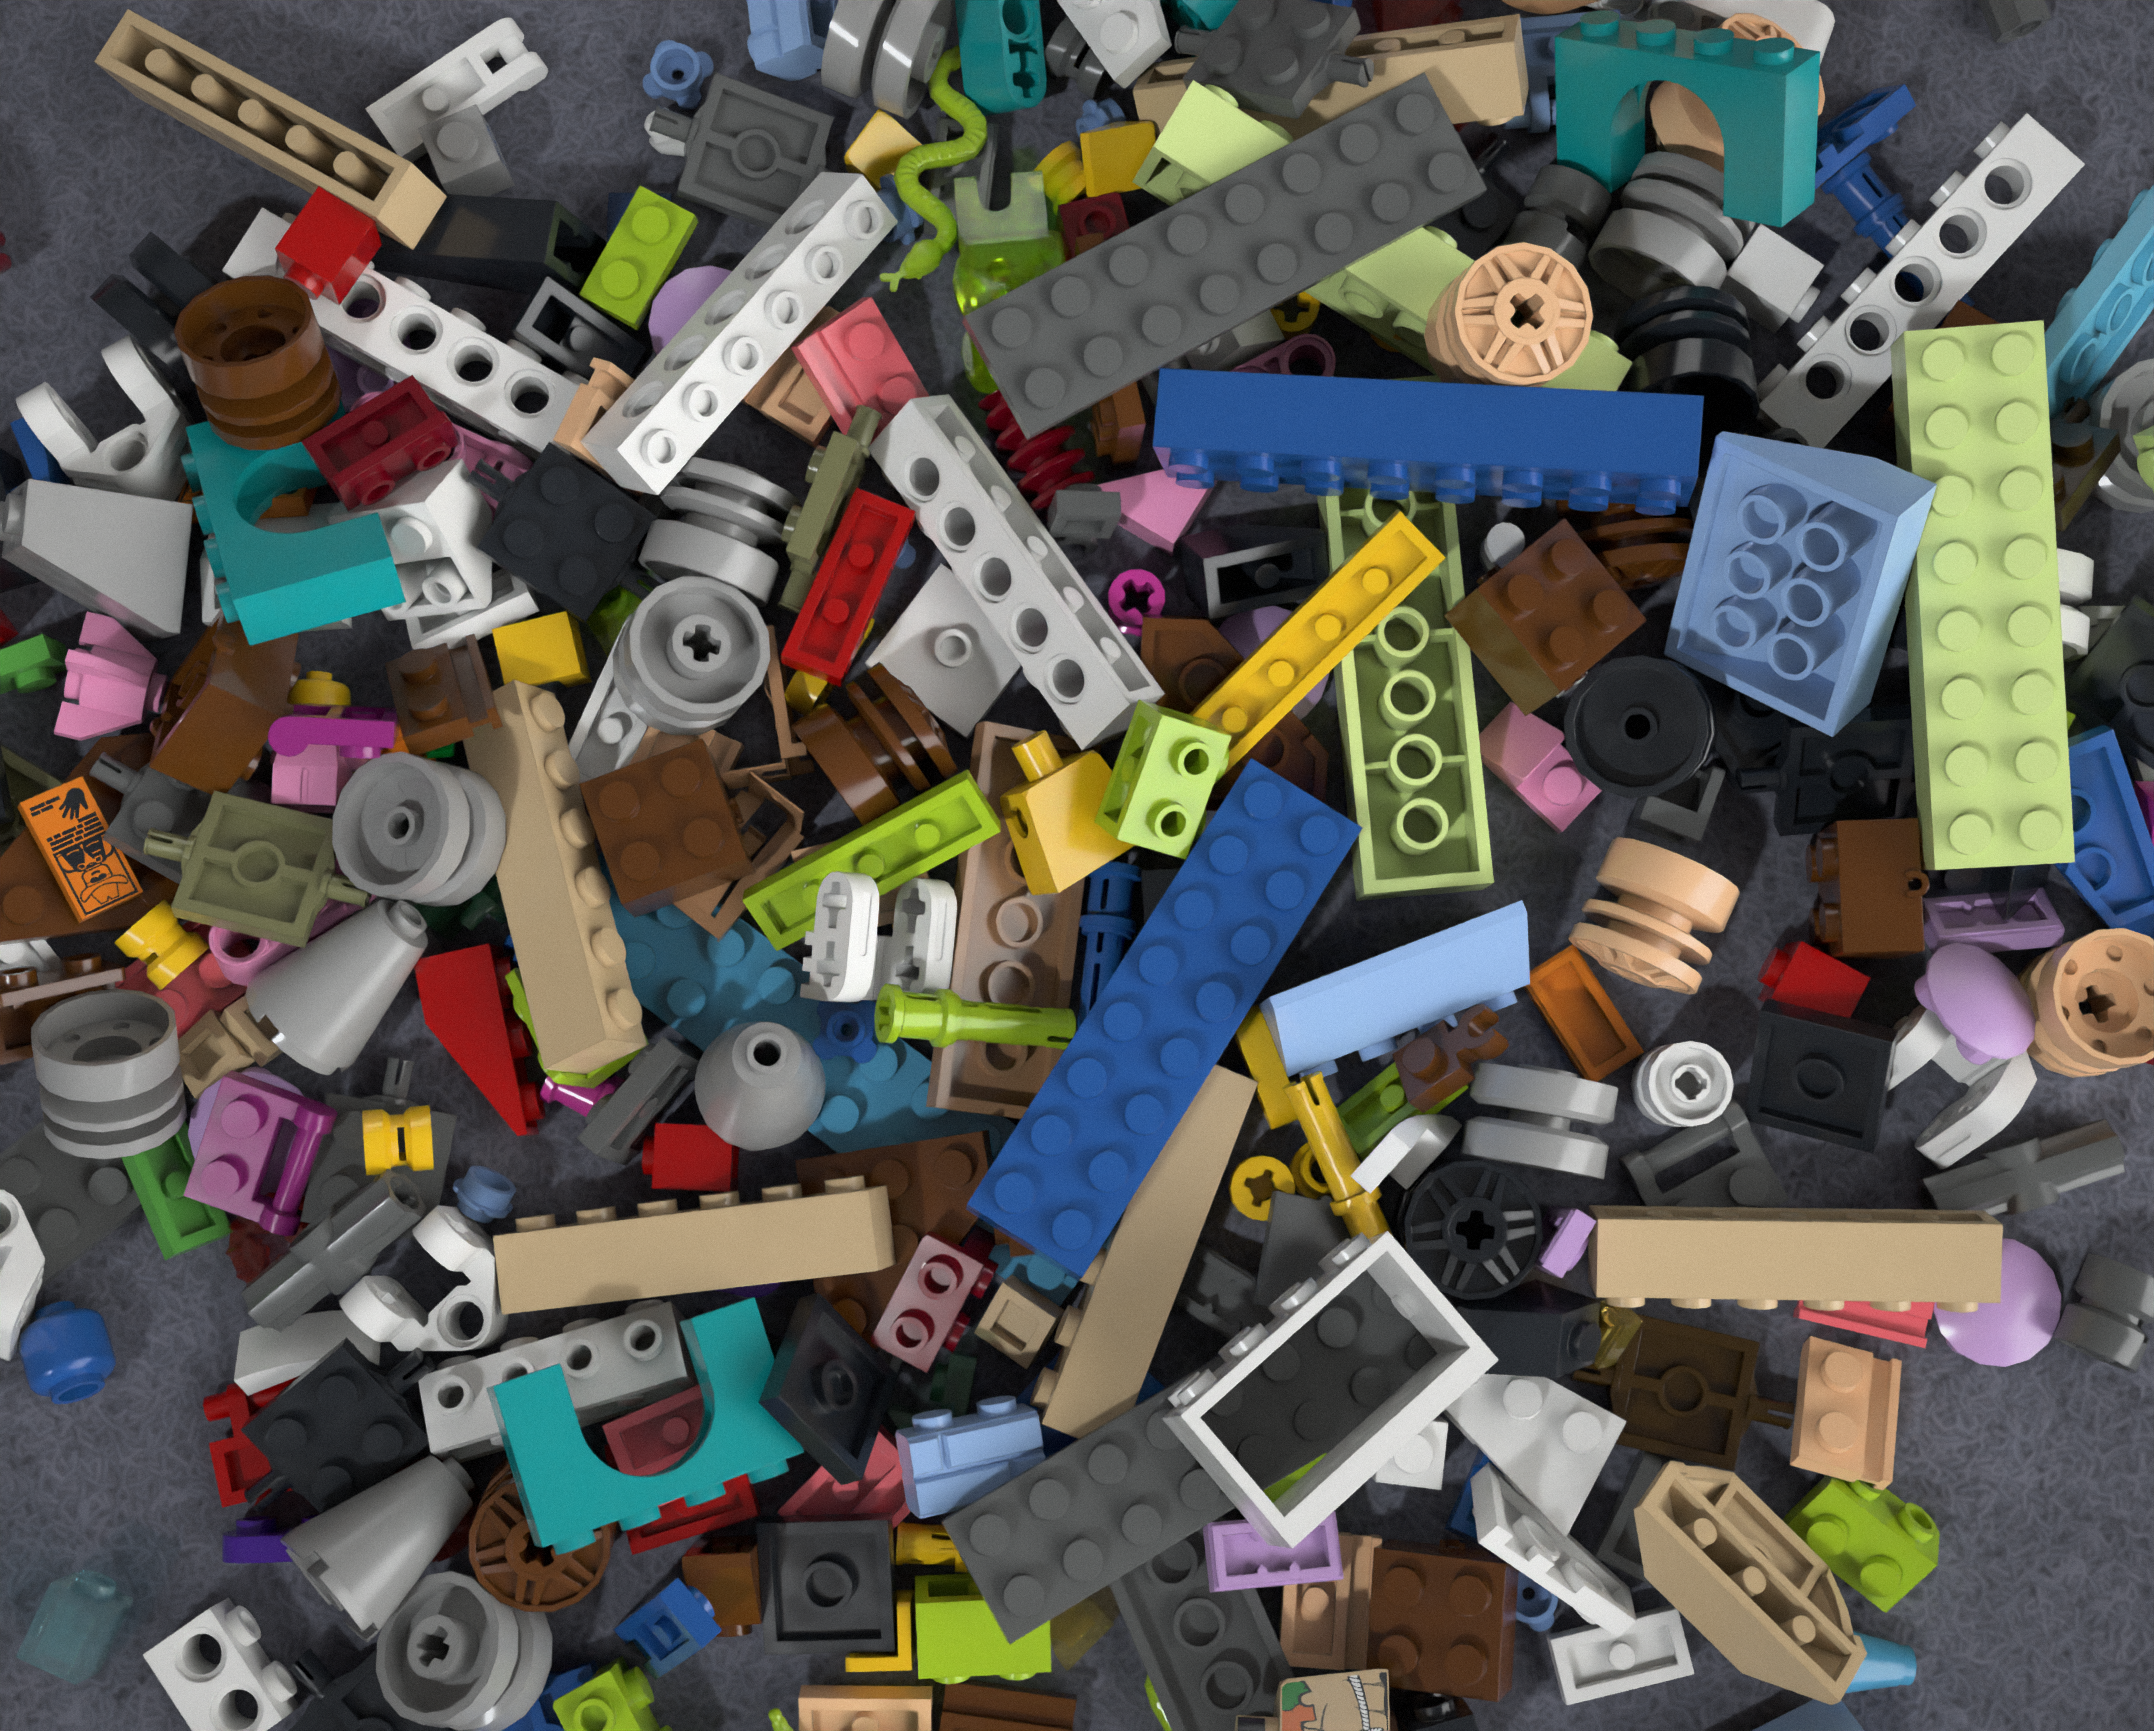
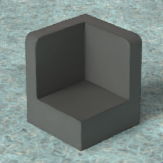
M1712 766L1704 771L1699 770L1691 780L1668 792L1657 796L1638 797L1628 825L1685 847L1700 842L1726 770Z

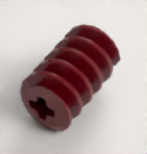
M999 389L987 395L978 403L979 409L990 412L985 420L988 430L994 434H1000L995 442L998 453L1005 457H1010L1005 465L1008 477L1021 479L1016 488L1026 502H1031L1029 506L1039 520L1047 519V511L1056 490H1064L1066 487L1074 484H1089L1095 479L1093 471L1074 473L1072 469L1076 463L1085 457L1084 449L1064 450L1062 446L1064 442L1075 434L1073 425L1053 426L1027 440Z

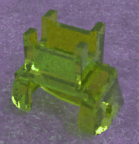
M1042 170L1011 173V202L1008 207L997 212L989 211L981 205L976 176L954 178L960 256L954 266L952 286L958 309L963 316L1065 263L1063 238L1059 232L1048 229ZM966 332L961 346V359L966 377L978 392L991 394L999 388L971 337Z

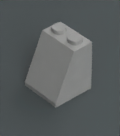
M27 479L7 494L5 502L0 501V540L3 541L2 558L96 614L113 617L130 634L138 639L156 642L180 634L193 504Z

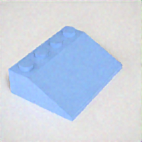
M1722 431L1715 438L1664 655L1833 737L1871 702L1937 484L1875 457Z
M1522 900L1267 998L1258 1006L1267 1023L1287 1077L1298 1073L1301 1078L1317 1071H1321L1325 1077L1338 1072L1334 1059L1358 1050L1361 1060L1364 1062L1398 1049L1394 1038L1398 1034L1418 1027L1421 1035L1442 1020L1455 1027L1458 1023L1454 1013L1476 1004L1483 1003L1494 1012L1517 1003L1518 1001L1513 990L1530 984L1526 908Z

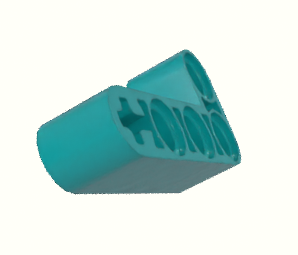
M955 0L963 87L966 98L971 100L984 116L1037 106L1043 100L1047 81L1039 0Z

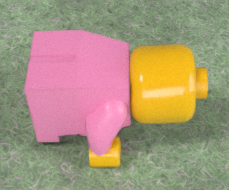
M309 671L306 672V679L296 681L293 689L288 694L287 702L290 704L351 705V693L345 684L332 681V673ZM309 744L302 753L290 757L280 755L272 750L270 756V763L273 765L271 804L304 813L334 814L341 790L355 771L369 760L339 756L340 746Z

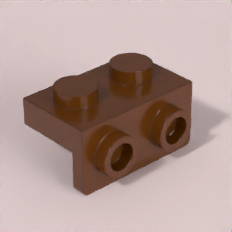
M88 952L63 957L60 959L61 968L37 973V969L34 966H21L1 970L0 1065L34 1057L31 1027L41 1013L61 1000L85 992L115 989V982L126 980L125 967L101 959L100 953Z

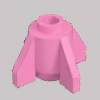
M87 611L79 638V645L92 647V650L68 649L65 659L68 672L64 697L79 701V705L62 701L54 729L55 735L80 741L140 724L145 720L148 711L159 713L168 680L167 675L157 673L158 660L113 617Z

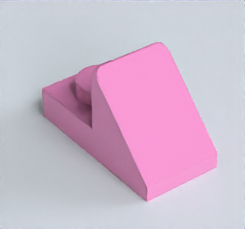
M1510 702L1479 734L1482 763L1551 828L1560 834L1602 790L1578 771L1571 755L1560 744L1565 739V734L1561 730L1531 713L1525 716L1516 704Z

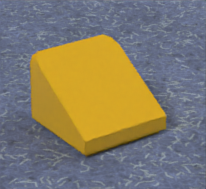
M878 109L844 156L847 172L863 174L872 188L878 192L881 189L880 178L886 174L894 176L900 158L916 146L922 144L889 114Z
M1116 121L1080 133L1088 198L1112 192L1121 193L1141 189L1132 181L1156 142L1153 122Z

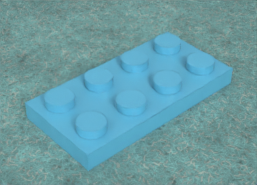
M2154 185L2150 190L2143 189L2136 196L2130 207L2126 223L2114 239L2108 238L2101 244L2094 256L2091 271L2078 288H2071L2065 293L2057 307L2055 320L2044 333L2049 420L2055 418L2067 398L2074 396L2076 402L2078 397L2084 400L2090 397L2154 309Z

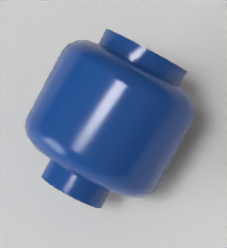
M72 1301L56 1302L39 1309L34 1315L36 1321L27 1326L21 1332L18 1339V1350L30 1389L39 1396L51 1397V1401L54 1404H68L81 1401L100 1392L105 1387L104 1379L112 1373L116 1365V1356L102 1315L94 1309L76 1308Z

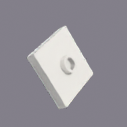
M942 563L865 662L869 669L878 662L883 664L890 674L912 688L934 717L965 740L969 739L975 731V724L985 718L1022 669V665L1004 640L990 628L987 616L970 592L955 579L952 571Z

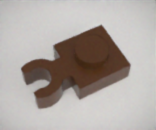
M1483 1003L1475 1005L1462 1016L1457 1028L1442 1020L1393 1053L1392 1056L1408 1102L1422 1113H1425L1476 1079L1471 1068L1472 1063L1478 1059L1490 1060L1501 1055L1509 1046L1508 1040L1493 1028L1486 1031L1489 1027L1494 1026L1500 1021L1498 1015Z

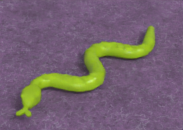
M959 45L946 50L942 54L927 83L930 98L935 101L941 111H944L960 123L964 129V134L955 140L916 146L900 158L893 177L901 200L914 212L934 225L937 229V235L933 240L924 239L917 242L905 257L899 271L896 273L880 274L881 281L890 282V291L892 292L898 290L899 280L902 278L922 279V276L933 272L941 263L943 256L951 251L958 238V224L951 210L920 184L919 175L924 170L957 166L958 164L975 159L988 141L987 120L971 100L948 84L949 73L955 72L961 67Z

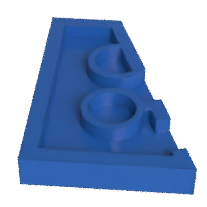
M1905 84L1876 88L1817 128L1815 189L1847 165L1851 159L1867 146L1885 139L1899 128L1897 121L1916 106Z
M2100 725L2068 739L2075 862L2054 863L2053 865L2101 923L2110 929H2115L2154 913V846L2114 730L2106 725Z

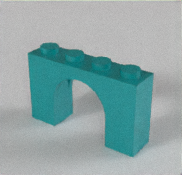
M1598 10L1585 13L1580 17L1579 22L1555 36L1557 165L1569 167L1590 176L1603 185L1609 193L1614 192L1631 180L1633 172L1645 155V101L1649 86L1653 80L1673 82L1695 93L1711 110L1721 130L1724 143L1723 216L1782 228L1814 203L1820 51L1794 47V42L1786 38L1776 37L1753 41L1734 38V32L1723 28H1711L1697 32L1678 29L1673 21L1666 19H1652L1640 23L1619 19V14L1614 11Z
M341 400L337 413L326 426L346 415ZM209 421L185 427L192 453L181 456L182 464L192 492L203 491L204 494L193 497V505L203 534L214 533L215 538L203 541L215 578L226 576L227 582L215 585L217 595L227 623L240 620L250 646L406 602L378 512L299 533H275L254 526L260 516L272 506L273 498L292 490L307 487L308 490L329 484L307 454L302 442L274 450H247L229 445L212 431Z
M755 1297L680 1322L700 1385L703 1413L698 1433L689 1449L675 1463L659 1472L644 1476L624 1474L607 1466L592 1452L581 1432L560 1363L486 1388L534 1546L543 1548L553 1544L556 1555L564 1554L595 1542L596 1539L593 1532L595 1528L619 1520L622 1531L636 1528L661 1518L658 1505L684 1496L687 1507L695 1506L726 1494L723 1486L724 1481L747 1473L750 1483L753 1484L789 1471L786 1459L804 1453V1450L758 1403L775 1360Z

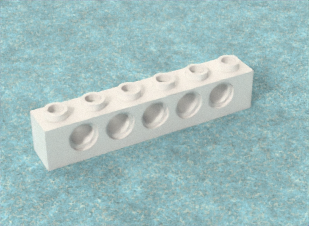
M2028 113L2011 128L2001 121L1973 151L1982 160L1966 178L1956 170L1931 196L1929 201L1937 209L1922 226L1911 219L1888 243L1885 249L1893 257L1876 275L1867 267L1840 297L1849 304L1833 323L1823 315L1800 339L1797 345L1805 353L1789 371L1779 363L1757 386L1758 397L1761 401L1759 402L1760 410L1756 419L1770 431L1781 428L1795 429L1806 439L1809 446L1824 448L1892 374L1890 346L1904 331L1934 329L1956 302L1971 289L2079 172L2085 163ZM1999 176L2009 183L2012 189L2010 204H1997L1989 199L1984 187L1986 177ZM1954 224L1964 230L1968 239L1965 253H1952L1944 248L1939 237L1942 225ZM1910 272L1919 277L1924 287L1921 301L1908 302L1897 294L1895 289L1897 273ZM1867 320L1877 327L1880 341L1876 350H1862L1853 343L1850 336V328L1853 321ZM1810 368H1825L1833 374L1836 381V390L1832 398L1820 399L1809 392L1806 386V375Z
M821 172L580 441L620 487L659 495L897 224L896 218L864 175L858 173Z
M261 208L222 270L226 281L242 276L271 275L284 279L283 275L285 272L275 247L297 216L285 213L280 218ZM372 261L369 262L340 306L323 295H320L317 300L310 299L325 345L368 367L382 377L394 381L395 384L413 375L436 407L493 439L515 448L534 462L549 442L575 460H578L577 456L553 441L580 384L588 385L589 383L582 376L571 371H564L562 376L540 364L542 358L530 347L513 339H509L507 344L502 343L486 334V326L470 313L459 308H453L451 313L431 303L429 301L431 297L428 292L413 281L401 276L392 281L374 271L375 265ZM367 298L379 303L377 311L367 318H354L347 314L350 305L359 299ZM416 330H427L436 336L434 342L423 350H412L403 345L406 336ZM471 361H482L492 367L489 376L478 382L466 381L458 374L461 368ZM527 392H537L548 399L547 405L541 411L532 414L519 411L514 406V403L519 396Z
M946 394L910 399L868 448L881 467L884 479L899 492L908 507L915 511L916 521L921 531L933 540L950 564L955 579L970 592L987 616L990 628L1004 640L1022 665L1023 673L1027 680L1035 688L1039 689L1058 716L1063 731L1076 741L1081 750L1118 739L1128 730L1139 699L1155 704L1165 693L951 396Z

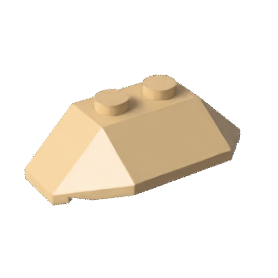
M1672 1460L1664 1464L1633 1509L1645 1578L1742 1674L1829 1705L1839 1703L1865 1659L1867 1652L1860 1636L1853 1633L1848 1608L1830 1567L1734 1472L1704 1466H1685L1683 1462Z

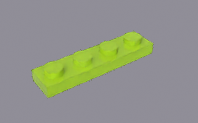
M967 769L745 889L742 901L774 949L779 951L805 937L806 931L814 930L819 887L829 873L840 871L869 875L876 883L880 897L1001 832V822Z

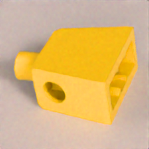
M1046 730L1034 733L1011 747L1027 780L1000 796V806L1032 895L1060 893L1135 846L1134 844L1116 840L1094 822L1112 774V770L1100 754L1094 750L1071 754L1061 759Z

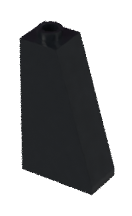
M445 194L447 196L414 250L379 232L382 245L371 260L375 265L374 270L529 295L532 294L541 277L548 276L583 301L579 293L605 249L607 242L557 201Z

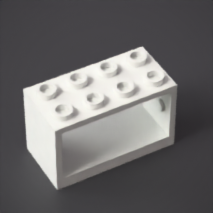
M1388 1231L1369 1239L1361 1232L1351 1240L1347 1238L1318 1263L1325 1273L1317 1281L1310 1277L1302 1284L1297 1282L1268 1307L1275 1316L1272 1321L1265 1327L1258 1323L1253 1328L1248 1326L1218 1352L1225 1361L1213 1373L1209 1369H1206L1201 1374L1199 1371L1195 1372L1167 1397L1174 1408L1162 1420L1268 1545L1293 1549L1499 1360ZM1367 1270L1391 1298L1395 1308L1406 1319L1411 1321L1438 1354L1272 1503L1200 1417L1362 1272Z

